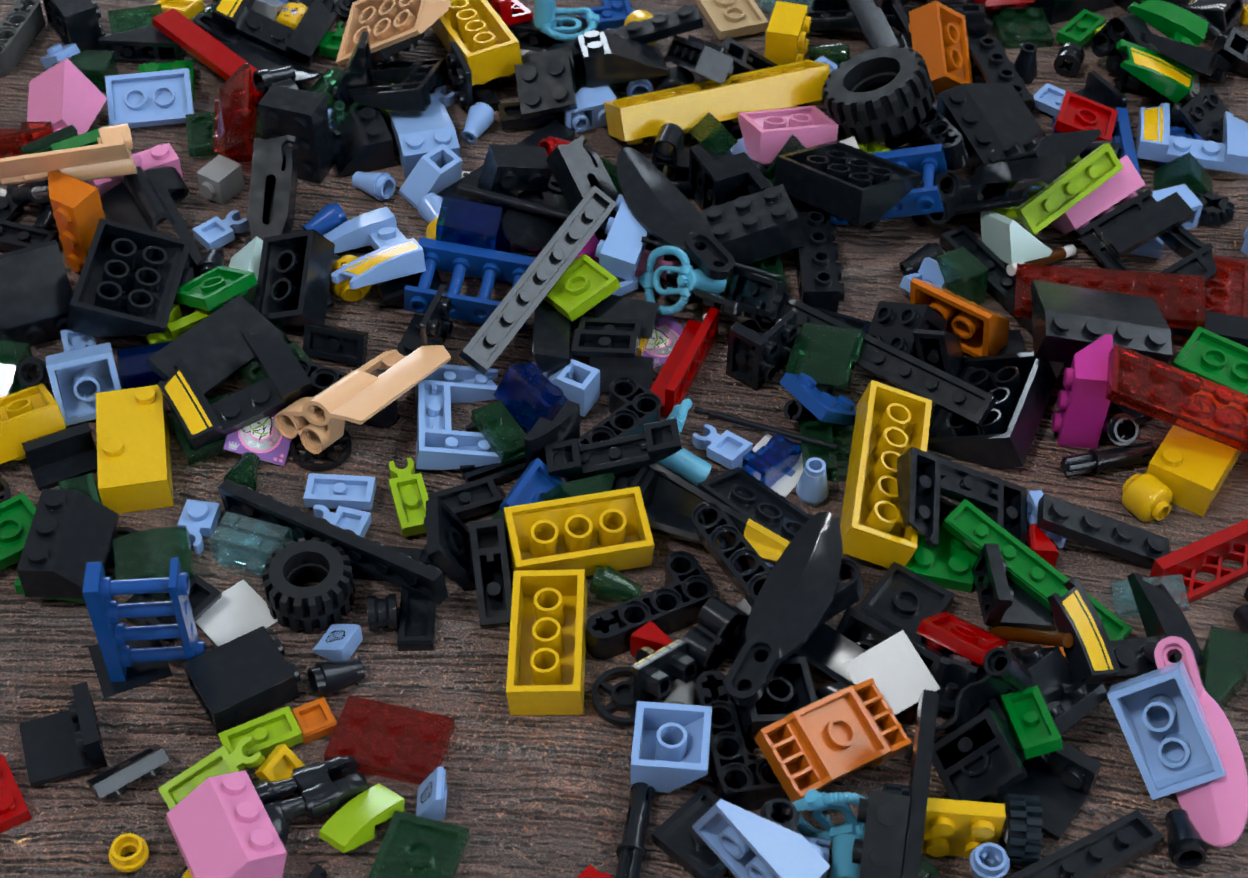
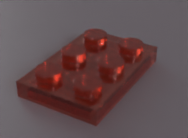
M349 695L323 755L324 761L335 756L353 755L359 764V772L421 785L437 767L441 766L455 729V719Z

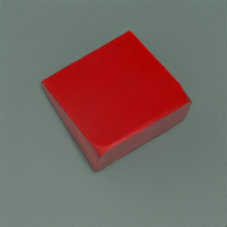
M1031 523L1027 533V547L1055 568L1059 555L1058 549L1046 534L1037 527V524Z
M650 621L631 634L630 655L635 657L636 652L646 646L656 652L673 641Z

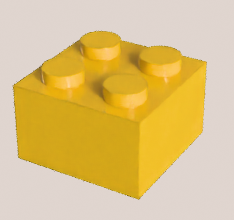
M776 1L766 30L765 58L777 65L804 60V55H807L809 39H806V35L809 33L811 26V17L807 16L808 5Z

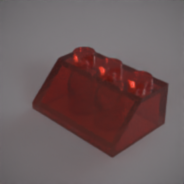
M245 63L219 88V100H214L216 117L213 118L214 132L217 134L213 135L214 152H219L220 155L235 162L252 161L254 138H256L257 106L250 64Z

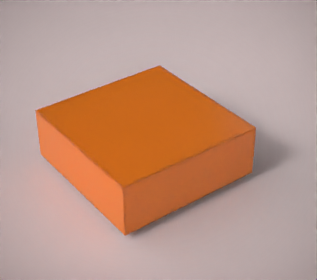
M325 697L291 709L302 732L304 745L339 731L338 724Z

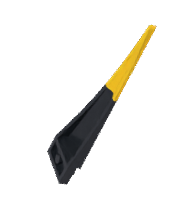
M657 463L632 471L610 475L601 491L606 492L640 486L651 532L702 544L691 519L692 512L698 504L711 501L723 509L763 560L777 563L790 541L730 508Z

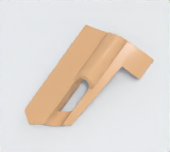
M126 123L100 127L98 129L100 137L97 138L98 144L0 158V182L4 185L48 180L47 172L57 170L83 182L137 174L136 165L131 153L133 143L129 125Z
M443 345L420 346L408 356L400 354L397 349L385 351L358 369L351 371L314 397H303L293 402L275 415V426L280 434L288 439H293L300 435L301 443L305 449L313 454H319L343 436L345 420L362 425L449 362L451 355ZM379 367L388 369L378 377L371 374Z

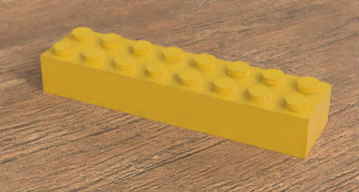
M803 60L731 75L729 79H725L724 84L707 80L604 102L608 133L619 141L627 142V145L642 143L645 137L653 136V139H656L661 126L666 123L676 124L681 127L684 133L696 131L695 127L705 125L706 128L718 127L722 125L721 121L730 119L731 122H739L738 113L794 108L804 103H807L808 106L821 105L824 103L822 99L823 86L830 74L829 64Z

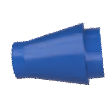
M335 202L332 205L326 204L302 228L303 231L314 229L321 235H325L348 221L340 205Z

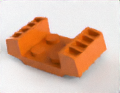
M873 678L856 685H850L792 712L783 719L761 729L754 738L791 803L804 798L807 791L816 789L819 792L826 785L871 763L875 767L893 758L912 743L911 739L904 732L901 723L898 722L893 714V710L886 703L883 694L878 690Z

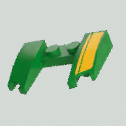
M1140 0L1142 4L1133 2L1127 9L1169 37V39L1193 46H1198L1205 39L1209 22L1172 3L1162 0ZM1123 39L1116 44V49L1126 53L1129 60H1124L1120 64L1121 68L1175 104L1191 91L1195 76L1191 69L1153 50Z

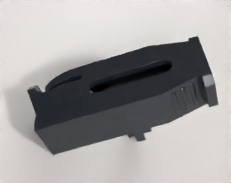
M286 135L267 140L254 138L248 202V222L251 238L246 239V245L256 236L263 240L264 237L291 233L294 224L298 180L297 159L293 150L299 149V142L295 136Z
M586 135L579 136L569 144L557 146L546 159L569 206V212L574 211L593 185L615 202L619 196L598 154L588 145L583 147L588 141ZM614 209L595 232L599 241H605L607 238L605 228L609 217L615 218L617 214Z

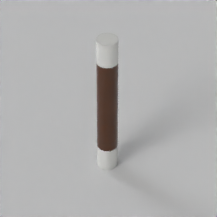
M1070 244L1052 250L1053 252L1048 257L1024 263L1009 264L1006 267L1007 274L1014 276L1074 256L1077 251L1076 247Z

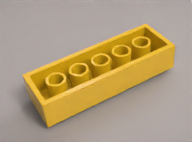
M451 0L448 11L430 26L449 53L450 42L456 41L471 70L472 86L476 84L483 85L499 77L512 76L515 73V65L522 64L519 41L487 0Z
M871 380L856 409L840 522L844 554L889 568L893 562L905 567L916 551L918 532L913 527L907 528L904 525L899 503L897 458L911 447L927 452L932 400Z

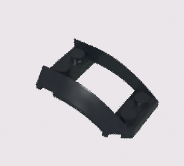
M1150 189L1077 230L1076 234L1097 260L1115 278L1136 293L1153 298L1160 303H1173L1210 281L1217 273L1216 264L1213 261V246L1211 243L1205 244L1182 225L1159 236V238L1183 259L1146 281L1132 272L1114 255L1100 236L1103 230L1157 202L1153 198V192Z

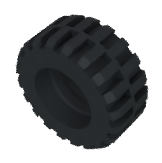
M885 45L879 46L878 49L865 50L864 53L855 54L850 57V60L840 63L837 69L832 70L828 79L825 80L822 99L829 118L839 125L838 135L847 139L854 136L857 143L871 144L874 141L878 143L885 142L886 139L891 137L893 139L901 136V133L914 129L917 123L920 124L925 120L926 114L930 113L935 101V92L925 60L918 52L906 46L902 48L900 45H893L892 47Z

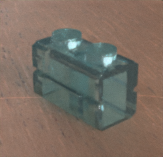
M227 511L221 519L219 527H216L210 537L214 560H217L218 563L226 567L237 565L248 568L249 571L256 575H262V570H265L264 564L267 558H272L273 551L276 549L282 550L284 548L283 544L289 541L292 544L294 543L291 528Z

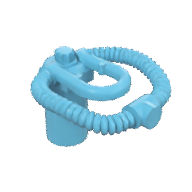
M535 0L534 3L535 27L555 40L564 42L578 41V35H584L587 31L596 30V26L600 22L599 14H595L588 7L556 8V0ZM568 14L569 16L585 15L588 27L584 31L578 32L581 29V21L574 17H568ZM559 23V25H562V23H572L575 24V26L556 27V24Z
M670 245L661 246L650 253L646 262L647 265L645 266L646 272H643L639 277L640 285L646 288L644 289V294L648 302L657 303L654 297V289L658 294L664 296L681 295L679 301L674 305H660L661 315H673L680 312L688 303L692 293H695V289L721 294L726 288L727 283L726 279L714 280L707 277L700 269H693L688 255L679 247ZM671 254L676 256L680 260L681 265H683L680 267L663 265L654 272L657 258L662 255ZM666 271L668 274L678 273V288L667 287L663 289L660 285L662 273Z
M688 398L683 400L680 405H675L666 419H677L679 435L685 424L687 413L693 405L692 400ZM683 447L675 454L656 462L695 486L706 480L712 467L710 463Z
M811 789L806 792L804 798L792 802L799 815L797 828L809 837L830 840L832 843L830 878H857L858 864L851 863L854 839H862L864 823L857 822L856 815L847 804L859 806L860 798L865 797L851 792L825 793ZM827 809L839 810L844 814L845 820L841 825L836 826L830 821V815H824L822 812ZM813 810L815 820L826 830L823 829L821 831V829L807 823L800 812Z

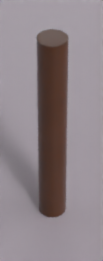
M992 626L990 628V633L1006 641L1070 648L1074 643L1073 635L1070 633L1008 626Z

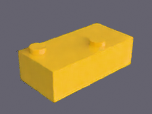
M1199 383L1149 462L1146 473L1154 474L1169 487L1173 494L1171 503L1204 517L1248 442V404Z
M158 385L96 393L98 492L102 505L117 514L174 506L168 408Z
M585 569L514 571L506 696L510 716L584 715L588 601Z

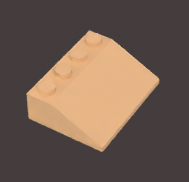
M358 0L353 2L336 63L340 66L348 62L363 32H369L371 53L423 33L448 11L451 0Z

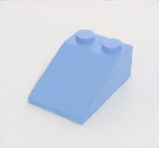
M444 104L428 106L425 111L389 112L404 178L409 176L422 156L443 143L460 157V146L456 131Z
M1183 661L1111 686L1107 697L1152 800L1226 776L1201 703Z
M722 799L692 826L736 878H820L831 867L825 861L824 854L820 848L814 843L808 842L803 835Z

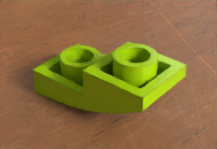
M378 783L360 793L340 808L319 830V838L342 853L355 850L357 847L374 839L375 825L404 812V798Z

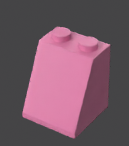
M68 58L60 61L29 82L26 141L38 153L53 151L51 144L86 133L108 99Z

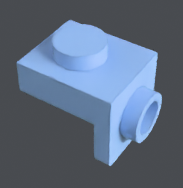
M57 43L46 50L48 54L40 59L45 69L51 68L65 58H68L81 72L88 68V64L76 43L64 46L61 43Z
M926 257L923 259L918 273L903 276L899 287L908 291L909 297L910 281L913 278L931 282L944 288L951 269L930 257Z

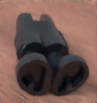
M353 755L335 756L325 760L323 763L316 762L293 769L291 778L279 781L260 779L252 782L282 844L287 841L289 823L296 817L306 813L308 818L316 819L330 811L333 812L341 804L352 800L369 788L364 774L357 773L359 764ZM297 793L298 797L280 801L292 794Z

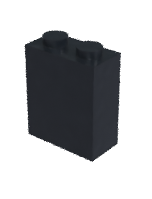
M264 626L183 662L188 684L217 734L251 721L299 698L297 682L301 681L299 671L293 661L286 662L283 657L285 656V651L277 636L271 638Z

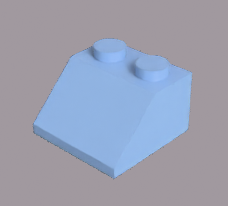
M110 342L45 356L53 395L59 405L66 426L96 419V393L122 390Z
M637 701L630 764L631 786L634 783L643 782L648 784L647 788L652 786L655 792L669 793L708 775L712 706Z

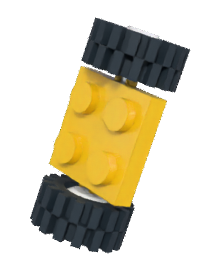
M884 783L883 792L908 796L909 785ZM1006 793L1002 804L928 798L922 853L932 857L948 855L970 859L971 852L979 845L987 842L998 844L999 842V845L1009 857L1010 866L1027 867L1040 859L1039 853H1041V840L1043 837V833H1041L1043 826L1041 799H1039V796L1010 793Z

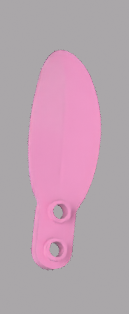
M1169 636L1162 639L1155 648L1154 658L1157 669L1174 664L1170 662V657L1173 654H1182L1180 661H1183L1198 695L1226 773L1224 777L1176 792L1175 795L1181 808L1187 811L1189 819L1203 840L1213 847H1227L1240 838L1248 819V775L1244 757L1228 718L1218 703L1204 689L1191 646L1181 637Z

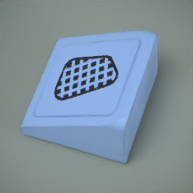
M332 624L314 647L313 653L331 661L349 660L363 641L361 626L357 624Z
M437 767L418 788L416 819L419 821H444V818H446L447 779L444 767Z

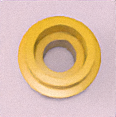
M125 833L113 841L108 857L112 867L117 871L133 872L141 868L148 860L149 847L142 837L133 833ZM134 852L132 856L124 857L127 853Z

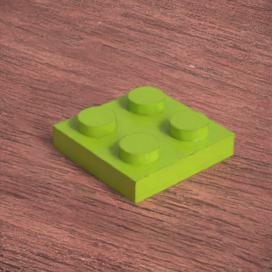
M584 253L572 261L544 297V300L573 322L602 300L608 298L621 286L617 277Z

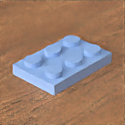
M189 68L105 76L109 126L128 123L131 129L195 122Z

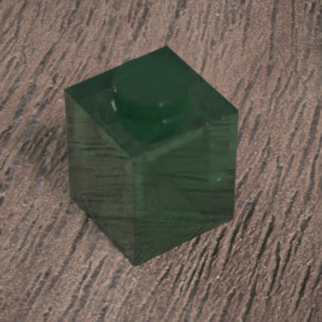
M710 112L689 131L701 146L710 153L725 155L738 142Z

